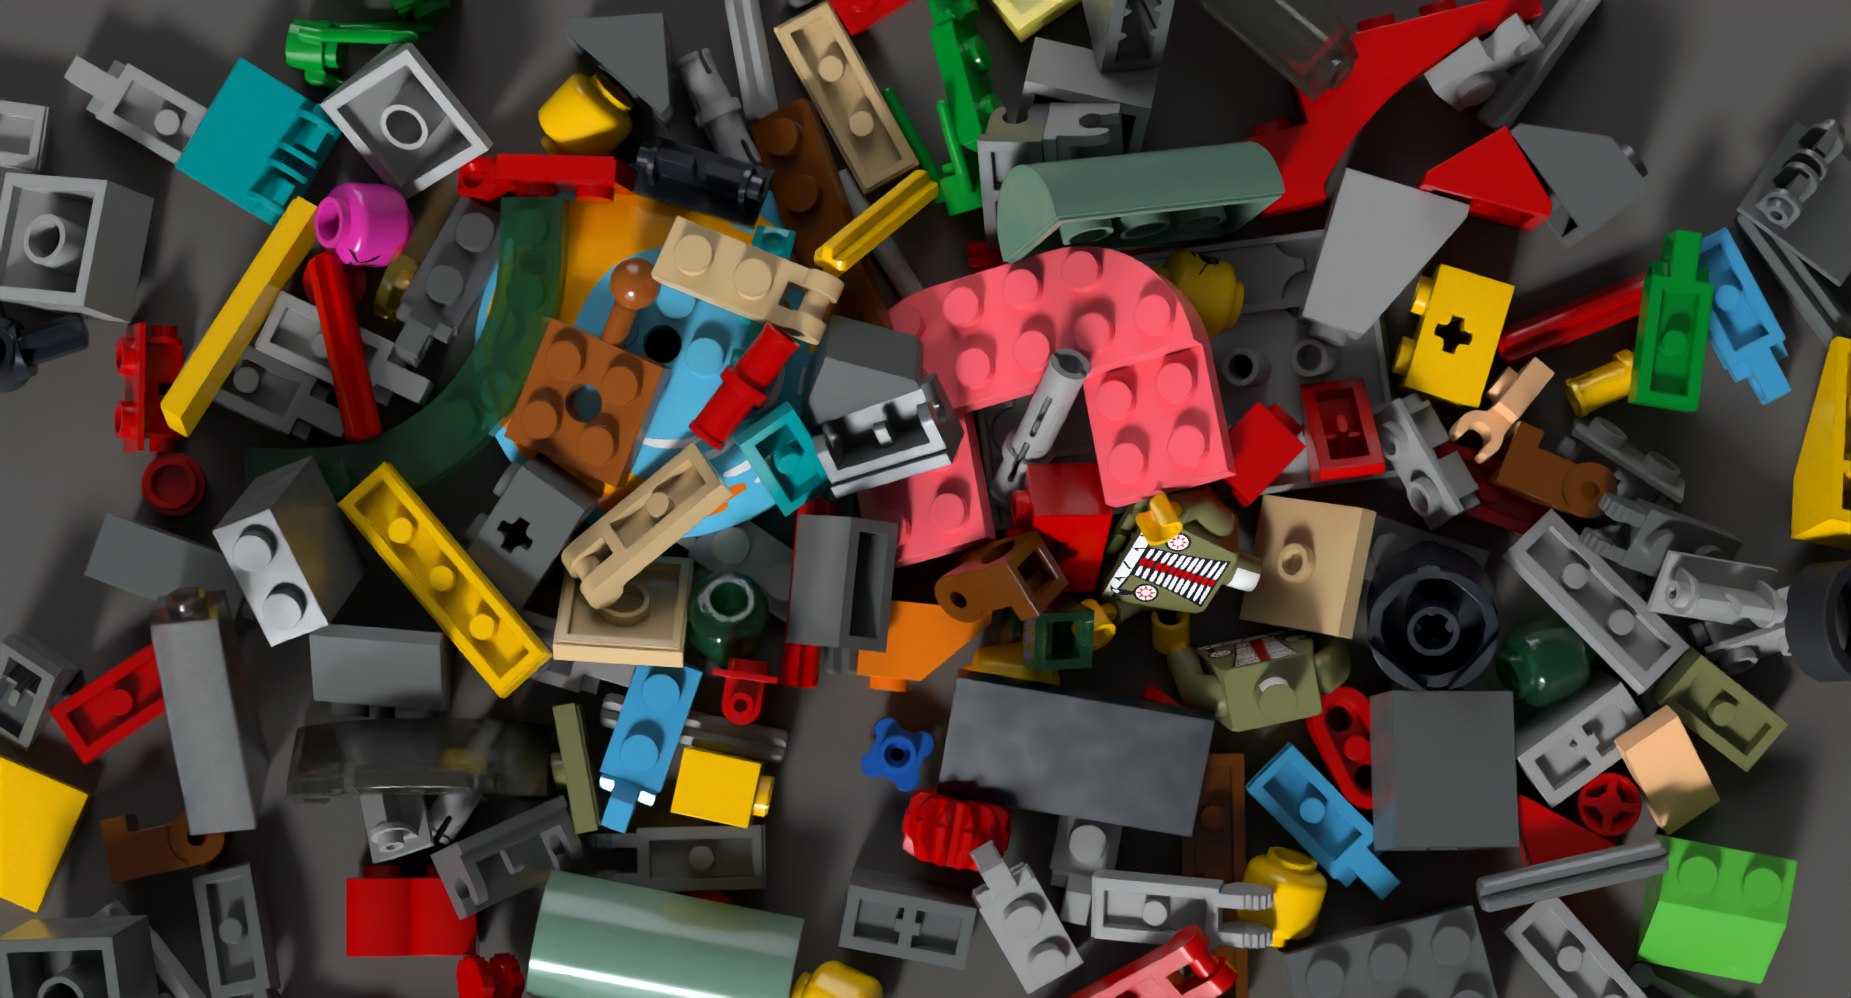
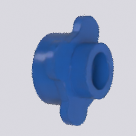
M884 718L877 722L874 727L876 739L871 751L864 754L861 758L862 771L870 778L882 776L894 781L897 788L901 791H911L920 783L921 778L918 771L924 757L931 755L934 750L933 739L927 732L912 733L900 728L897 720ZM895 748L901 749L904 753L903 758L899 761H895L891 757V752Z

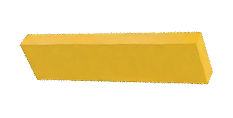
M299 196L292 200L160 403L169 428L188 438L271 311L280 291L285 289L315 243L317 236L314 222L318 208L316 205Z
M384 461L337 504L499 697H508L553 656L392 464Z

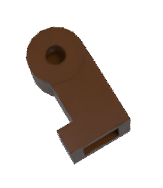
M1523 421L1515 422L1510 426L1487 478V484L1550 510L1552 508L1556 513L1568 518L1582 520L1600 517L1605 514L1598 507L1605 492L1616 496L1618 494L1616 479L1609 469L1602 464L1594 462L1575 464L1538 448L1545 432L1542 429Z
M1034 530L967 549L955 564L954 570L937 580L934 589L939 605L948 615L964 623H973L979 620L987 611L1009 606L1013 607L1020 620L1039 617L1069 582L1038 531Z
M211 807L192 808L180 813L172 823L138 830L135 814L100 821L113 884L214 861L229 849L232 841V828L228 818L220 811Z

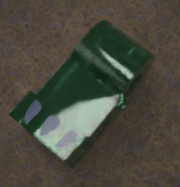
M1062 593L1052 601L1039 617L1020 620L1012 606L1001 608L1000 644L1023 642L1022 665L1033 672L1092 668L1095 611ZM1071 621H1074L1076 628L1075 644H1073L1071 637Z

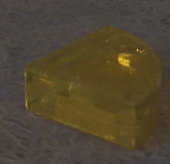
M397 250L384 273L374 302V312L393 323L396 320L399 321L396 318V313L401 305V298L421 265L416 260Z

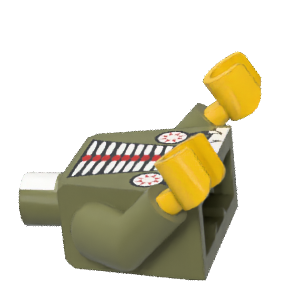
M1208 484L1194 486L1169 494L1158 493L1151 499L1129 504L1106 541L1100 566L1101 599L1099 603L1094 599H1086L1081 602L1077 610V616L1080 621L1074 622L1071 631L1085 650L1094 651L1106 645L1113 638L1116 632V625L1140 612L1166 609L1192 614L1202 612L1206 609L1221 584L1246 592L1253 591L1261 575L1262 557L1240 550L1238 515L1232 508L1226 505Z
M1156 611L1151 615L1153 647L1158 652L1168 655L1166 663L1185 707L1214 711L1215 719L1231 731L1240 732L1317 716L1323 713L1324 695L1332 693L1343 684L1350 673V655L1347 638L1286 629L1194 649L1188 647L1190 644L1189 613L1176 611L1177 624L1175 625L1161 623L1158 620Z

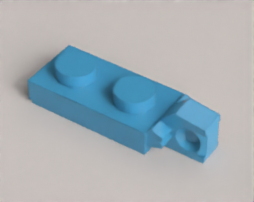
M1724 227L1701 239L1698 267L1709 269L1708 283L1714 284L1707 338L1724 370L1729 371L1734 382L1737 383L1747 378L1761 405H1765L1792 391L1777 363L1788 356L1782 342L1786 340V337L1730 232Z
M687 663L683 664V668L636 666L600 768L602 775L598 787L612 792L601 822L602 826L625 833L629 828L638 802L653 806L657 793H661L704 669Z
M1290 742L1245 784V790L1317 861L1332 879L1337 878L1346 888L1358 878L1379 900H1383L1401 883L1377 859L1384 851H1374L1373 826Z

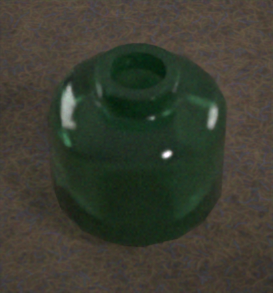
M720 571L706 576L694 586L687 600V638L692 649L702 659L716 665L728 666L729 657L750 660L761 650L768 635L769 601L763 588L753 578L739 572Z
M1550 614L1517 627L1503 637L1500 652L1496 655L1495 659L1496 671L1505 691H1513V699L1523 700L1530 706L1541 708L1576 694L1589 684L1592 673L1591 662L1596 658V651L1560 615Z

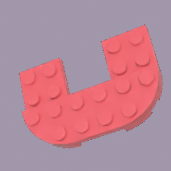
M1094 246L1059 248L1027 257L1016 263L1004 264L926 288L901 300L887 310L895 331L918 336L924 345L922 377L933 373L937 374L965 432L952 464L857 492L861 518L899 523L894 569L996 541L973 411L1035 393L1048 367V361L1057 349H1073L1081 353L1090 363L1091 371L1083 382V389L1106 505L1118 508L1151 499L1158 493L1169 494L1237 475L1212 350L1200 316L1189 299L1176 285L1152 268L1126 254Z

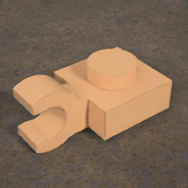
M1534 357L1519 372H1515L1508 366L1484 394L1492 402L1487 410H1473L1464 414L1453 424L1448 438L1455 442L1467 430L1478 432L1482 437L1483 446L1474 457V460L1479 464L1485 462L1498 451L1506 431L1520 418L1555 373L1537 357Z

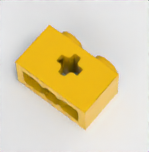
M1440 264L1432 271L1431 278L1421 275L1410 305V312L1419 315L1412 339L1402 336L1392 365L1391 373L1401 375L1396 391L1408 395L1417 392L1421 399L1464 412L1478 409L1515 286L1444 264ZM1449 322L1456 323L1455 335L1464 339L1463 344H1458L1450 349L1449 352L1442 351L1444 339L1436 336L1435 330H1440L1448 325Z
M688 746L683 751L670 812L748 829L754 823L755 815L765 817L768 814L775 777L764 775L765 761Z

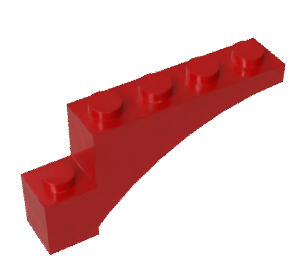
M1441 0L1420 7L1418 9L1420 17L1396 23L1394 14H1385L1357 23V33L1334 38L1332 29H1325L1296 38L1297 47L1288 50L1283 62L1300 126L1291 127L1289 118L1269 121L1253 127L1254 137L1247 138L1244 141L1256 142L1270 153L1280 171L1286 191L1282 194V197L1258 214L1259 221L1320 206L1327 198L1324 184L1332 169L1354 137L1382 106L1414 79L1430 70L1475 37L1481 41L1489 38L1500 24L1515 13L1521 16L1526 26L1533 24L1543 14L1541 1L1481 0V2L1457 8L1456 0Z

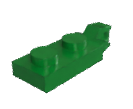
M927 0L935 28L929 30L953 120L955 121L958 139L961 145L978 153V135L986 133L991 113L999 107H1004L1000 98L993 93L987 72L993 68L990 52L984 40L977 35L978 30L974 26L980 8L976 0Z
M1675 229V231L1670 233L1666 232L1660 261L1652 260L1649 262L1647 276H1644L1628 403L1688 413L1697 411L1714 284L1708 283L1709 269L1698 267L1702 233Z

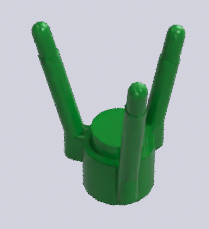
M296 18L290 24L287 33L286 62L288 67L292 69L305 70L304 83L306 85L326 87L335 91L345 80L331 75V70L344 67L348 56L349 43L404 44L408 42L414 44L418 41V34H430L433 31V25L430 22H335Z
M988 74L991 88L993 91L992 77L990 74ZM884 87L881 91L882 97L917 158L920 167L929 173L931 181L938 183L939 191L938 196L935 198L936 204L946 202L949 216L983 207L978 155L965 158L948 101L940 99L936 103L941 128L952 161L941 166L945 177L943 178L891 87Z

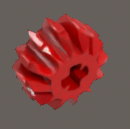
M936 787L930 790L921 789L913 792L909 807L906 808L902 825V832L904 833L902 848L910 855L916 856L920 861L932 862L938 866H948L958 870L971 869L979 872L969 852L992 840L1003 858L1004 851L1008 849L1012 828L1009 825L1011 810L1008 807L936 794Z

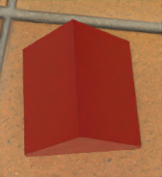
M1507 126L1502 127L1430 169L1412 186V188L1469 204L1470 208L1467 217L1528 233L1550 218L1553 207L1551 200Z

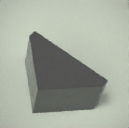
M830 313L826 321V329L815 348L804 375L800 420L805 428L809 429L921 389L924 345L918 336Z
M8 634L0 644V736L27 753L52 718L49 710L63 701L83 669L31 635Z

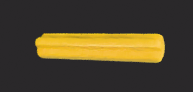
M915 170L819 247L814 254L815 264L822 267L824 272L836 278L840 277L935 199L939 191L938 183L930 180L927 171Z

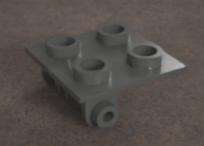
M1832 119L1816 123L1809 129L1796 121L1736 210L1839 287L1851 271V161L1840 154L1845 147V129L1839 122Z

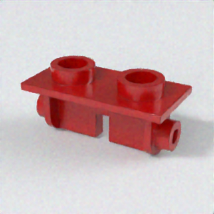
M139 322L127 326L125 337H119L117 340L115 366L118 375H125L124 401H117L114 430L117 439H124L123 453L130 454L144 451V441H149V453H175V441H182V434L168 427L160 403L165 395H158V383L173 384L182 368L184 339L177 338V326L152 325L150 337L146 336V322Z
M729 657L728 670L713 668L712 675L725 677L722 711L730 722L737 725H745L757 721L762 716L765 710L768 683L782 684L781 677L769 676L770 663Z

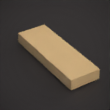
M825 0L773 28L776 38L809 98L814 103L820 118L864 196L872 194L920 167L917 158L829 0Z

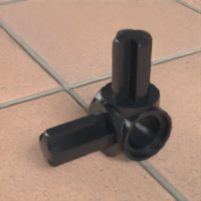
M0 302V346H6V355L0 364V392H12L23 387L32 376L37 375L38 364L86 350L89 346L90 337L82 317L79 314H70L25 328L16 319L6 318L3 302Z

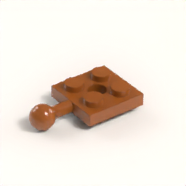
M629 258L620 262L614 268L610 277V290L615 303L612 306L601 336L561 318L550 319L504 437L615 488L625 487L672 371V368L624 347L638 314V309L651 305L660 294L661 283L653 279L651 275L654 268L652 263L642 258ZM586 384L595 387L602 400L599 414L591 421L582 419L574 407V398L577 391Z

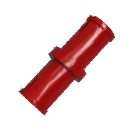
M767 321L763 326V330L734 367L727 365L719 376L723 382L688 427L706 443L722 451L726 441L753 406L762 407L768 399L769 395L765 390L781 371L794 351L796 352L799 349L800 344L778 326Z

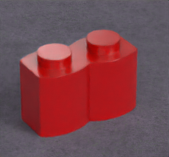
M401 864L362 865V877L346 879V957L477 955L480 953V911L459 920L434 864H426V876L401 877Z

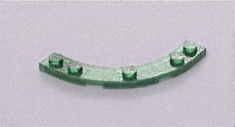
M501 197L499 261L491 309L482 334L470 357L439 396L408 420L370 440L330 448L244 447L242 494L256 477L312 455L337 504L384 461L392 464L409 486L416 490L424 485L429 486L436 483L462 466L486 446L512 417L550 319L560 317L568 263L570 201L565 198Z

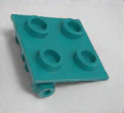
M239 57L174 167L275 228L292 200L298 196L303 198L342 131L319 103H313L247 60Z

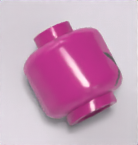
M346 182L337 185L321 201L315 215V233L318 241L324 246L328 254H337L344 265L384 267L393 264L404 253L414 234V218L409 211L406 200L396 188L384 184Z

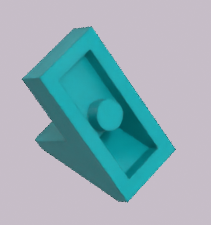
M779 398L738 426L730 436L785 517L801 507L806 499L814 498L832 485L816 454L813 439L794 408L783 398Z

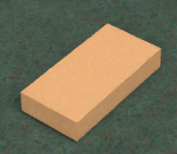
M1665 705L1613 740L1656 824L1667 836L1721 801L1678 715L1668 705Z

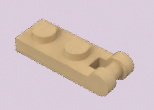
M680 216L676 217L651 272L652 278L661 284L762 325L769 321L788 335L817 345L827 326L822 319L829 303H837L845 285L840 279L818 269L806 268ZM790 288L805 293L799 310L783 307Z
M692 442L573 540L563 550L561 561L571 577L582 580L580 590L591 607L595 609L609 607L621 597L623 585L734 494L705 453ZM611 550L613 554L604 560V555Z

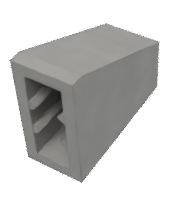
M1346 168L1339 176L1296 322L1310 326L1307 334L1309 337L1329 344L1344 346L1347 337L1358 340L1467 218L1470 205Z

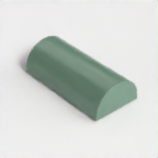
M1252 141L1018 165L1008 172L999 193L997 205L999 246L1003 262L1011 264L1024 260L1027 257L1064 247L1094 246L1123 251L1227 239L1282 197V194L1286 191L1280 171L1270 153L1263 146Z
M552 869L545 887L534 933L526 992L528 995L543 998H790L805 919Z

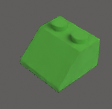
M1655 834L1654 838L1662 840L1666 848L1669 870L1663 874L1647 877L1633 960L1761 984L1787 925L1798 861Z

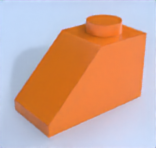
M891 600L886 653L859 650L856 674L870 676L868 689L907 693L908 680H923L988 627L992 622L993 611L985 612L979 620L973 623H964L952 618L940 605Z

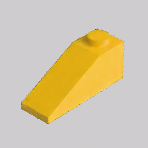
M1837 336L1830 342L1793 477L1791 538L1845 550L1851 549V339Z

